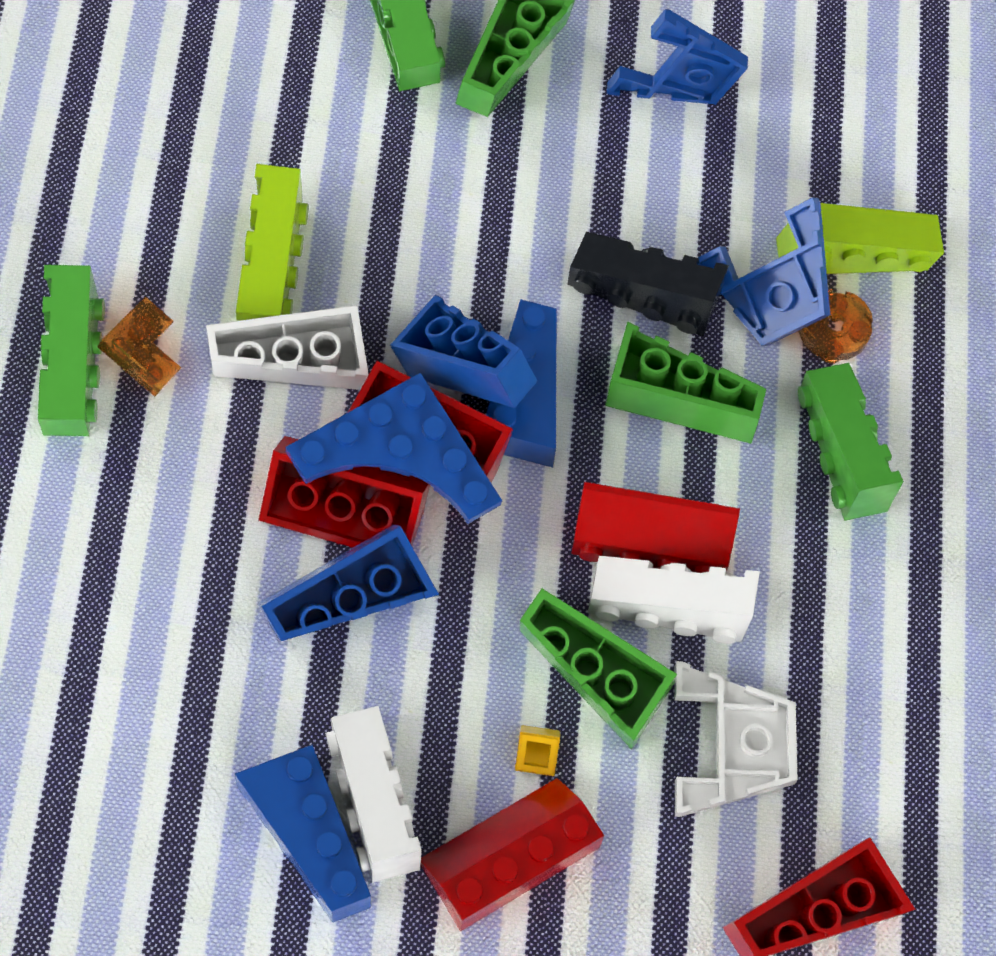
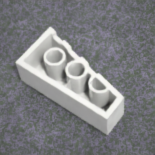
M357 305L206 325L213 376L361 390L369 375Z
M599 556L588 613L596 614V617L604 621L613 622L619 619L633 621L637 626L645 629H655L658 626L669 628L682 636H695L696 634L710 636L714 641L723 644H732L735 641L742 642L754 614L760 571L745 570V577L727 576L726 568L710 567L709 572L696 573L691 572L686 567V564L670 563L663 565L661 569H655L648 560Z
M379 706L332 717V731L325 734L331 757L339 755L342 769L336 771V777L341 795L349 793L352 808L346 809L351 833L359 832L362 847L356 848L361 871H369L372 883L420 870L421 846L418 836L414 837L408 804L403 805L401 800L403 798L402 784L396 766H392L391 763L393 759L392 750Z

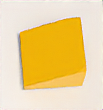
M521 725L515 771L555 776L560 731Z

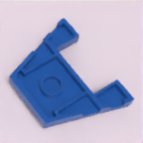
M664 9L651 26V39L678 47L655 75L619 66L607 82L606 94L619 96L620 90L636 91L637 98L648 99L654 93L671 95V101L716 105L748 69V56L673 11Z
M812 197L784 212L798 248L741 278H738L728 251L724 246H719L698 257V265L714 268L716 262L729 265L720 295H723L734 308L733 312L761 346H768L830 316L821 203L819 198Z

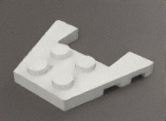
M676 661L674 666V672L677 674L674 683L675 700L716 703L717 778L676 777L675 817L686 816L794 785L798 780L796 702L748 685L746 687L724 680V677L712 672L707 674L690 668V664Z

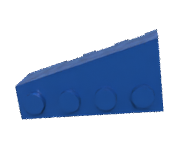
M436 294L390 344L409 377L421 373L427 383L515 408L537 383V379L519 347L494 331L488 332L480 322L474 318L468 319L462 314L460 309L453 305L449 307Z
M520 299L508 341L521 349L537 379V383L515 408L490 401L486 415L513 429L504 455L553 468L556 453L557 308Z
M393 524L258 602V605L277 638L284 641L325 629L335 624L366 617L379 611L400 607L413 601L439 595L403 529L401 526Z
M313 745L235 773L237 788L253 807L258 818L272 834L286 858L298 871L302 880L332 923L371 908V894Z

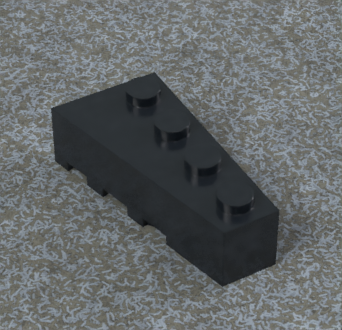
M586 232L570 266L567 285L574 287L575 290L582 294H593L606 299L616 307H627L640 312L650 320H661L674 325L684 333L697 334L704 337L719 301L729 265L716 262L714 268L698 265L699 258L684 255L681 261L666 257L662 249L649 246V248L639 251L634 249L631 242Z

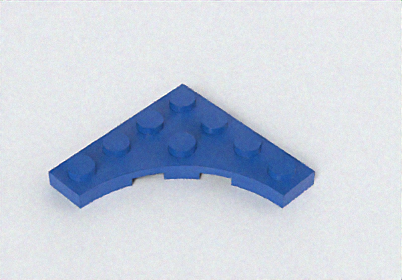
M421 373L286 446V453L305 484L332 473L353 470V467H381L380 470L395 472L408 477L412 475L434 487L433 490L437 491L454 506L467 524L502 504V499Z

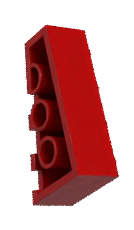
M869 837L722 928L739 956H772L891 919L916 909Z

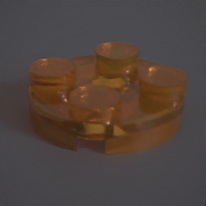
M828 289L830 316L798 331L805 346L811 352L820 356L823 361L830 364L853 358L861 353L869 342L872 333L871 324L873 322L869 307L860 297L847 291L845 295L833 293L834 289ZM831 319L834 322L842 321L841 331L829 328L828 320Z

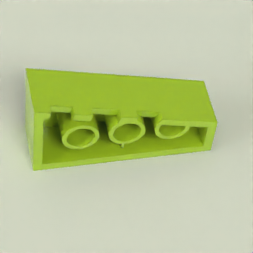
M256 164L254 177L257 183L258 195L252 194L250 205V228L254 232L247 231L245 261L248 262V265L242 264L236 305L237 321L292 314L293 299H288L290 288L296 289L298 281V267L293 265L295 256L301 257L304 236L299 234L300 225L307 224L309 204L303 203L301 169Z
M821 203L827 274L928 271L944 254L938 215ZM789 223L776 237L778 258L798 248Z

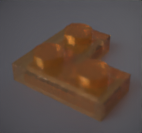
M146 296L97 346L154 397L181 369L176 362L154 344L174 321Z

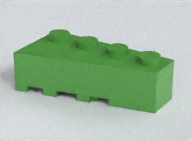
M370 0L399 92L440 83L441 68L445 67V58L441 46L436 47L434 40L436 39L435 27L432 19L428 18L426 1Z
M498 0L463 77L455 104L488 117L566 25L575 0Z
M44 265V279L47 281L51 297L43 296L42 312L44 313L45 330L49 332V335H41L42 364L48 366V369L40 370L38 422L43 436H89L90 422L97 421V400L92 399L93 388H99L100 368L99 365H95V354H102V332H97L98 321H104L105 301L104 298H98L90 265Z
M627 322L605 406L752 443L759 422L766 388L723 367L717 370L703 362L704 358L692 352L686 355L669 347V341L657 335L653 339L639 332L640 327Z
M850 363L806 371L802 384L798 387V399L801 407L807 408L810 417L809 432L814 442L818 441L821 450V469L825 475H829L833 486L831 488V498L834 507L841 510L844 521L888 512L904 481L899 471L891 472L888 461L891 460L892 455L887 444L879 445L877 442L878 424L874 415H865L863 411L866 407V398Z
M541 588L520 619V632L632 750L673 687L677 674L543 588Z

